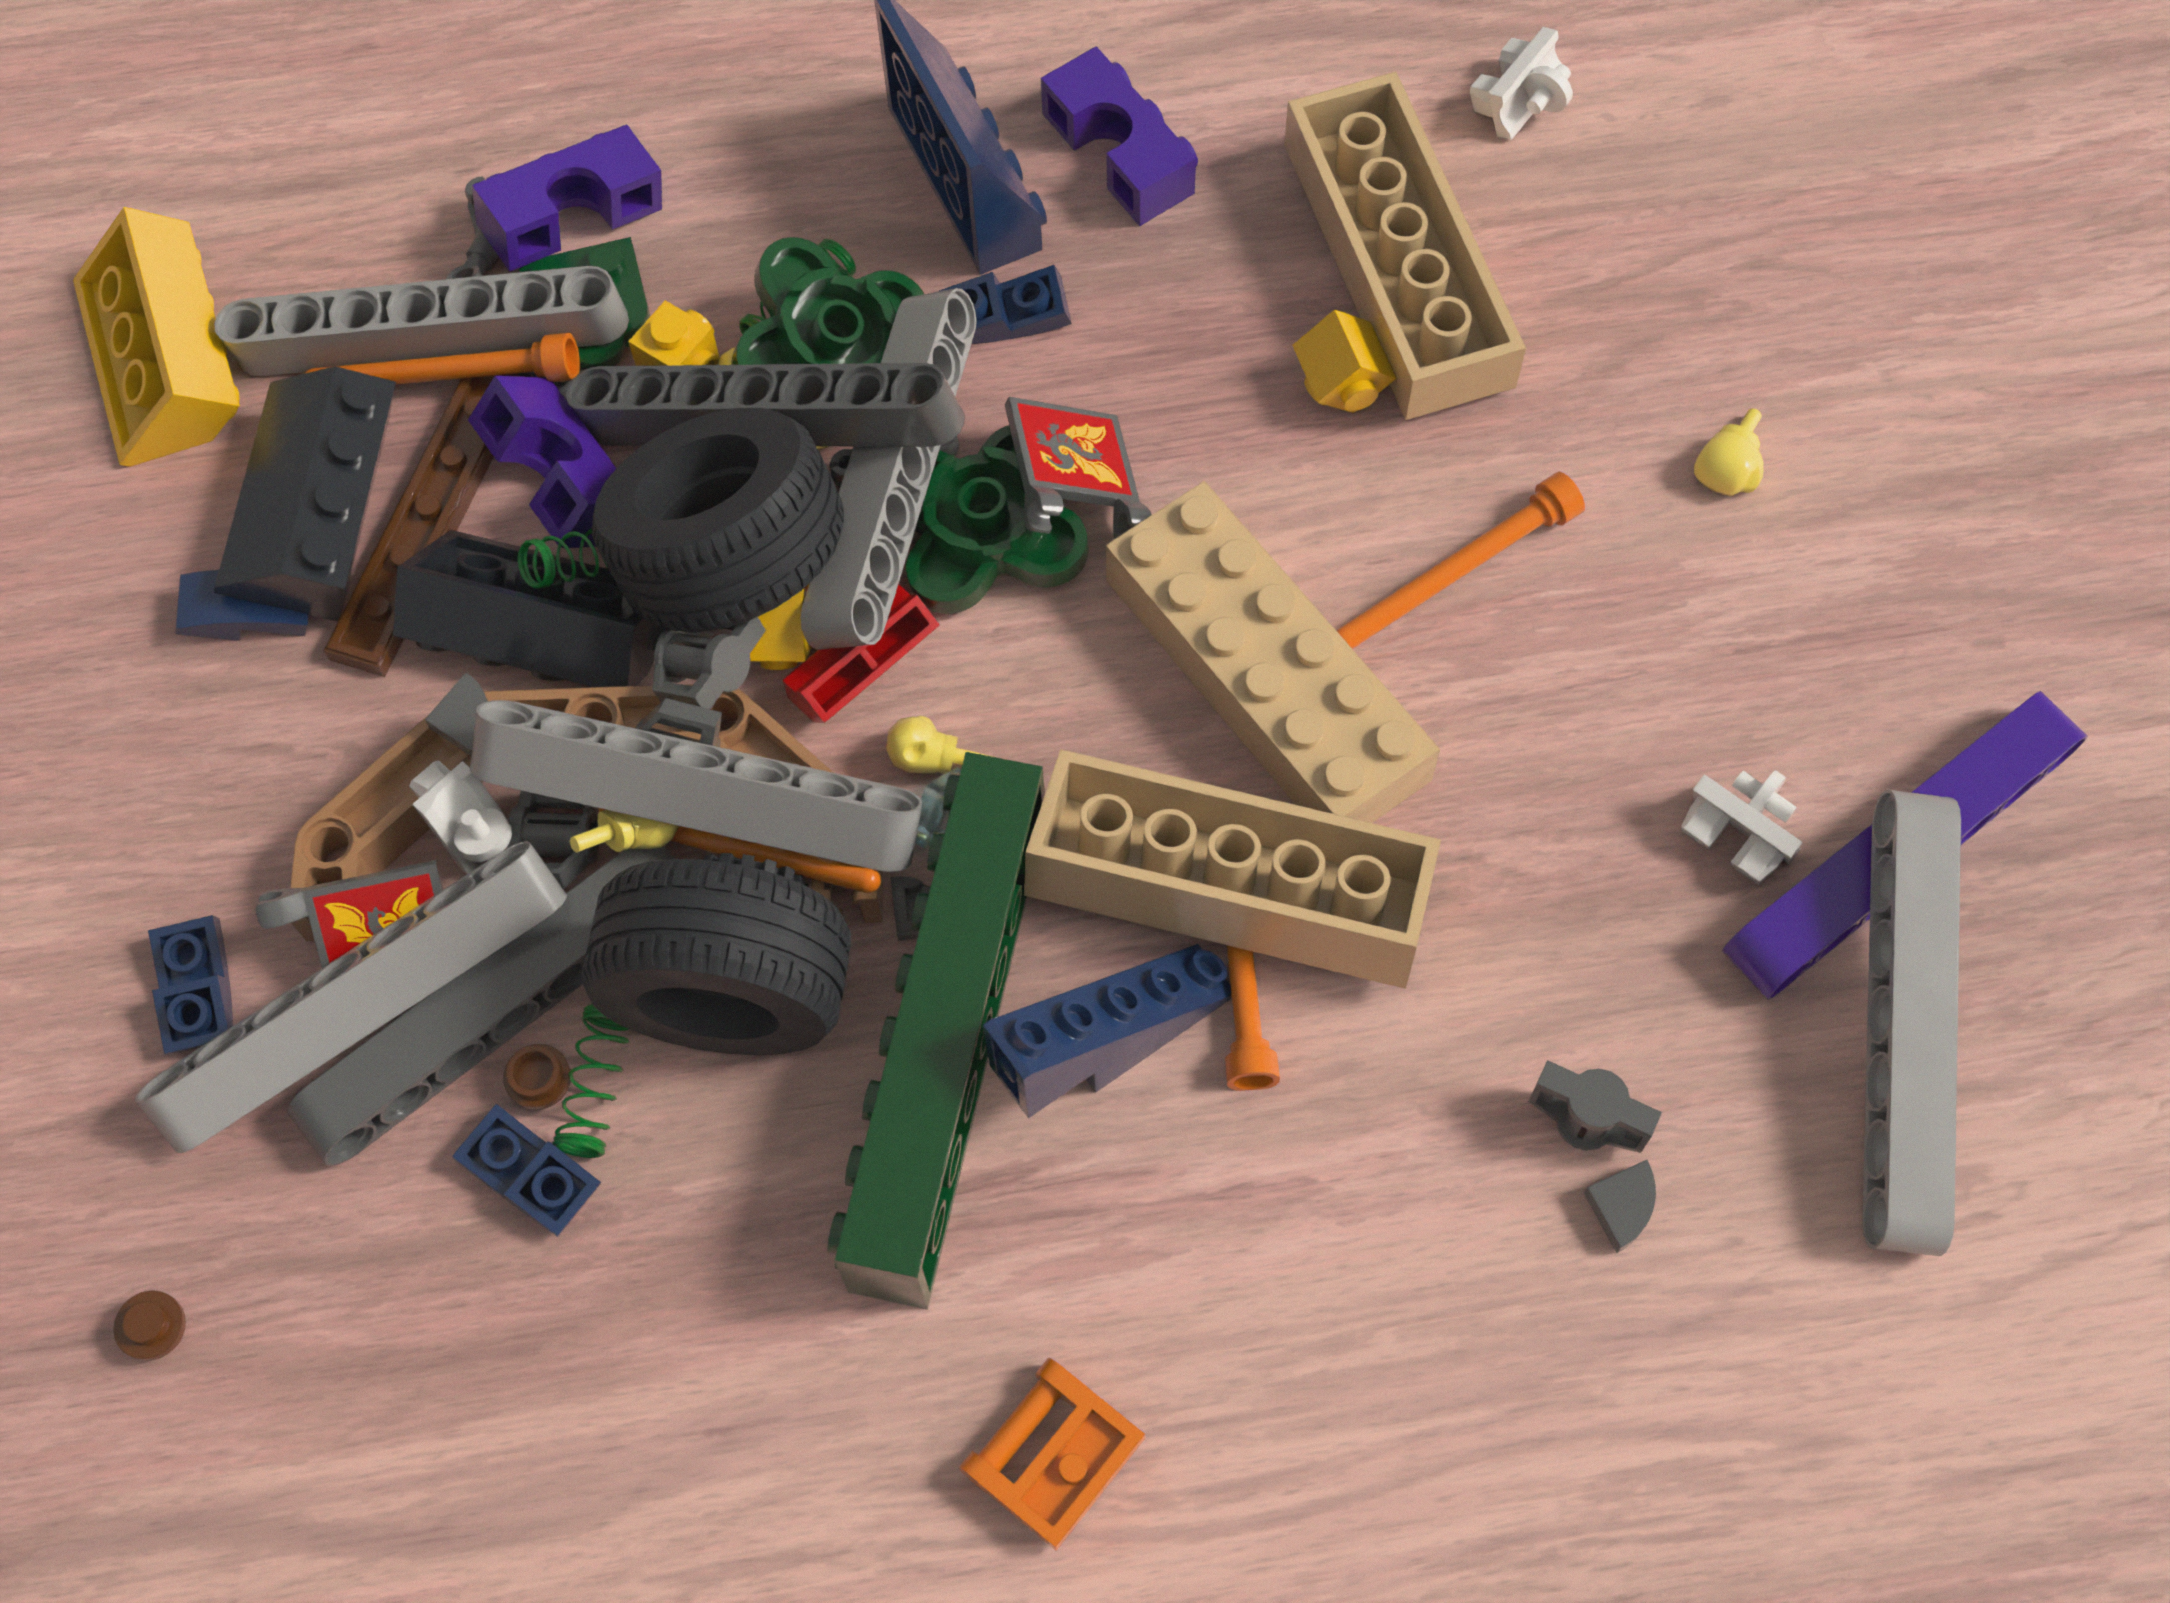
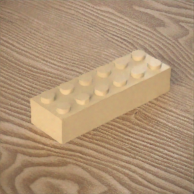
M1397 72L1288 101L1284 146L1361 319L1371 322L1397 378L1390 383V386L1405 420L1516 388L1526 347Z
M1205 480L1106 545V581L1295 805L1373 823L1432 781L1440 748Z
M1060 749L1025 853L1024 896L1406 989L1418 945L1441 839Z

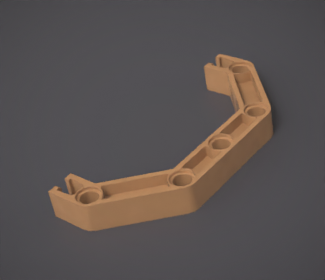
M653 686L483 691L488 701H514L631 728H636L639 721L644 719L661 703L652 691ZM741 690L723 691L710 709L722 712L721 720L730 719L736 721L733 727L719 732L720 748L834 773ZM426 716L306 821L298 831L294 847L290 888H304L381 872L430 829L413 806L418 797L409 787L411 781L430 764L438 760L450 771L462 761L470 767L471 756L432 731L425 721ZM655 723L652 726L655 729L698 740L701 737V734ZM347 846V850L342 857L335 861L325 862L327 856L333 850ZM880 870L877 871L881 876V884L876 891L863 893L853 890V904H860L865 923L883 922V871ZM812 879V890L822 894L834 904L832 898L833 884ZM842 908L838 909L843 916ZM309 917L291 922L306 941H315Z

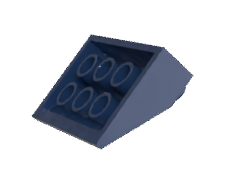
M874 0L888 108L977 271L982 275L1041 251V226L1047 224L1043 203L1035 191L1028 193L1022 183L1023 174L1021 166L1013 150L1007 149L1004 151L998 141V127L988 107L980 109L975 100V87L968 70L964 66L957 68L946 47L897 1Z

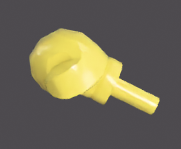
M1754 408L1749 409L1740 425L1728 424L1723 426L1720 432L1716 433L1704 446L1694 465V475L1704 486L1727 496H1733L1739 492L1750 493L1759 486L1763 478L1764 462L1759 452L1760 441L1753 431L1761 419L1760 411Z
M925 716L901 718L888 731L886 750L892 764L908 773L927 774L939 772L949 775L952 763L963 764L965 752L976 753L956 748L958 737L938 732L933 722Z
M603 810L598 813V827L571 837L570 845L576 853L604 842L616 852H622L629 848H660L673 839L679 826L611 810Z

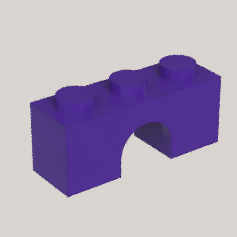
M1097 46L1041 77L1042 114L1074 151L1098 139H1111L1121 143V145L1106 153L1107 189L1139 226L1195 194L1198 158L1194 148L1185 137H1177L1164 123L1163 116L1157 105L1150 99L1144 100L1132 87L1124 68L1117 62L1111 63Z
M627 124L605 133L596 134L588 140L560 151L545 154L537 160L509 171L494 174L486 180L472 185L476 225L509 272L561 251L559 212L563 209L570 207L590 208L598 212L612 230L662 210L661 169Z
M494 376L470 415L469 423L497 462L520 463L536 470L545 478L529 506L551 536L562 539L565 534L574 531L584 535L585 532L592 528L594 508L598 495L616 467L553 382L548 381L546 378ZM591 533L587 536V538L591 541L593 546L596 547ZM571 536L564 543L569 548H579L582 538ZM584 541L583 548L590 547L588 543Z

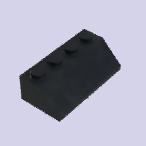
M334 366L270 382L216 579L214 593L267 606L302 612L332 621H339L389 423L396 385L395 381Z
M455 530L448 531L397 567L393 636L416 641V645L421 649L435 652L451 650L471 655L476 662L483 665H510L529 670L534 677L541 680L560 681L565 679L588 685L589 688L637 686L651 670L657 639L662 626L646 621L636 612L627 619L621 618L629 604L608 568L599 567L598 574L590 578L584 573L580 562L575 561V578L572 582H566L558 572L556 556L553 555L556 565L553 583L549 587L534 589L525 582L519 571V546ZM528 549V570L534 581L539 583L535 577L533 570V555L535 550ZM538 551L537 570L543 581L545 566L542 555ZM560 557L562 571L567 578H570L573 571L571 559ZM584 563L589 573L595 571V565Z

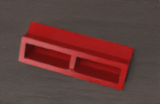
M898 584L880 640L874 645L816 651L782 680L787 697L812 722L826 723L939 627L940 624L918 595H910Z

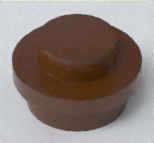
M532 1044L521 1048L509 1059L504 1069L503 1083L507 1094L517 1105L529 1110H542L555 1105L564 1097L570 1086L571 1081L568 1073L571 1069L568 1061L558 1049L546 1044Z
M155 1290L138 1293L128 1299L116 1315L113 1327L115 1341L125 1354L141 1361L160 1359L173 1351L180 1343L186 1326L185 1313L180 1303L167 1293Z

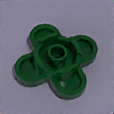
M798 237L782 238L766 248L754 274V285L757 295L771 317L751 326L743 333L733 352L731 365L881 363L902 300L907 297L923 295L924 292L911 278L895 271H876L859 279L841 275L839 272L840 268L835 266L826 251L817 244Z
M1009 425L995 431L986 440L977 454L967 455L959 459L954 454L950 455L940 450L938 452L915 531L922 535L911 550L906 564V572L912 594L918 595L927 609L933 612L952 614L973 607L985 596L997 576L1003 573L1033 586L1055 587L1075 578L1087 562L1089 548L1086 528L1079 516L1070 509L1063 507L1059 516L1050 515L1052 529L1049 534L1026 529L1024 522L1025 491Z

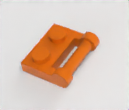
M1047 1358L1034 1374L1038 1381L980 1453L977 1454L971 1451L958 1469L977 1487L990 1495L1057 1551L1145 1440V1433L1059 1363L1051 1358ZM1059 1399L1066 1401L1075 1409L1013 1484L1000 1471Z

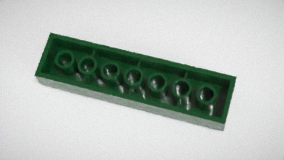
M965 752L960 774L950 773L948 776L943 797V811L950 812L945 833H934L928 853L927 870L934 872L930 892H919L912 915L911 929L912 931L919 932L914 954L904 953L897 971L895 992L903 994L898 1016H887L881 1032L879 1056L887 1057L881 1081L870 1080L864 1098L862 1119L870 1121L864 1146L854 1145L852 1147L847 1163L845 1185L853 1187L847 1213L840 1211L835 1213L828 1238V1253L836 1254L834 1260L835 1269L839 1270L848 1293L928 1309L989 1059L983 1024L999 1017L1028 896H1024L1025 853L1045 796L1043 766Z

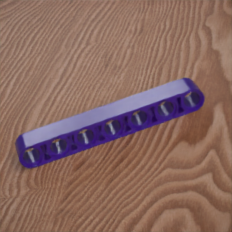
M2039 691L1912 791V793L1950 797L1958 802L1961 815L1962 845L2062 764L2084 743L2088 735L2042 691ZM1872 824L1752 919L1722 949V952L1767 1000L1779 994L1870 920Z

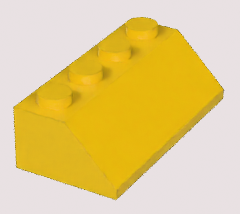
M123 207L73 278V283L119 465L131 467L213 441L226 423L237 413L240 407L239 391L233 383L226 358V346L215 332L214 301L207 289L201 267V254L196 248L189 222Z

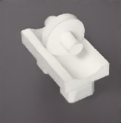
M1542 27L1531 42L1511 38L1502 48L1499 57L1501 78L1481 74L1471 85L1470 96L1473 109L1476 113L1493 118L1497 137L1512 140L1532 114H1539L1543 109L1548 112L1557 113L1564 110L1571 101L1573 91L1567 80L1571 72L1567 66L1559 61L1555 52V43L1559 39L1557 30Z
M439 760L435 761L411 781L409 787L418 797L413 806L466 874L481 866L483 861L492 859L508 846L512 837V827L508 819L482 782L472 775L470 767L463 761L452 771Z
M1744 770L1739 774L1732 786L1752 799L1749 804L1704 774L1693 789V799L1695 801L1691 805L1681 826L1683 833L1707 849L1712 847L1728 824H1731L1749 837L1733 858L1731 865L1758 885L1773 873L1782 861L1789 865L1800 851L1802 841L1762 814L1766 809L1786 823L1797 808L1777 794L1787 777L1776 770L1768 777L1764 784Z

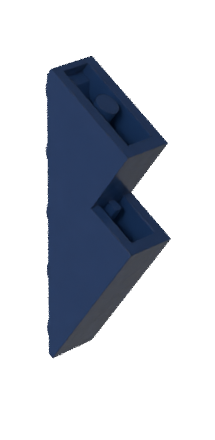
M1199 944L991 1019L983 1024L989 1065L1028 1119L1085 1079L1096 1093L1231 1000V986L1225 979L1227 977V968L1216 954L1203 950Z

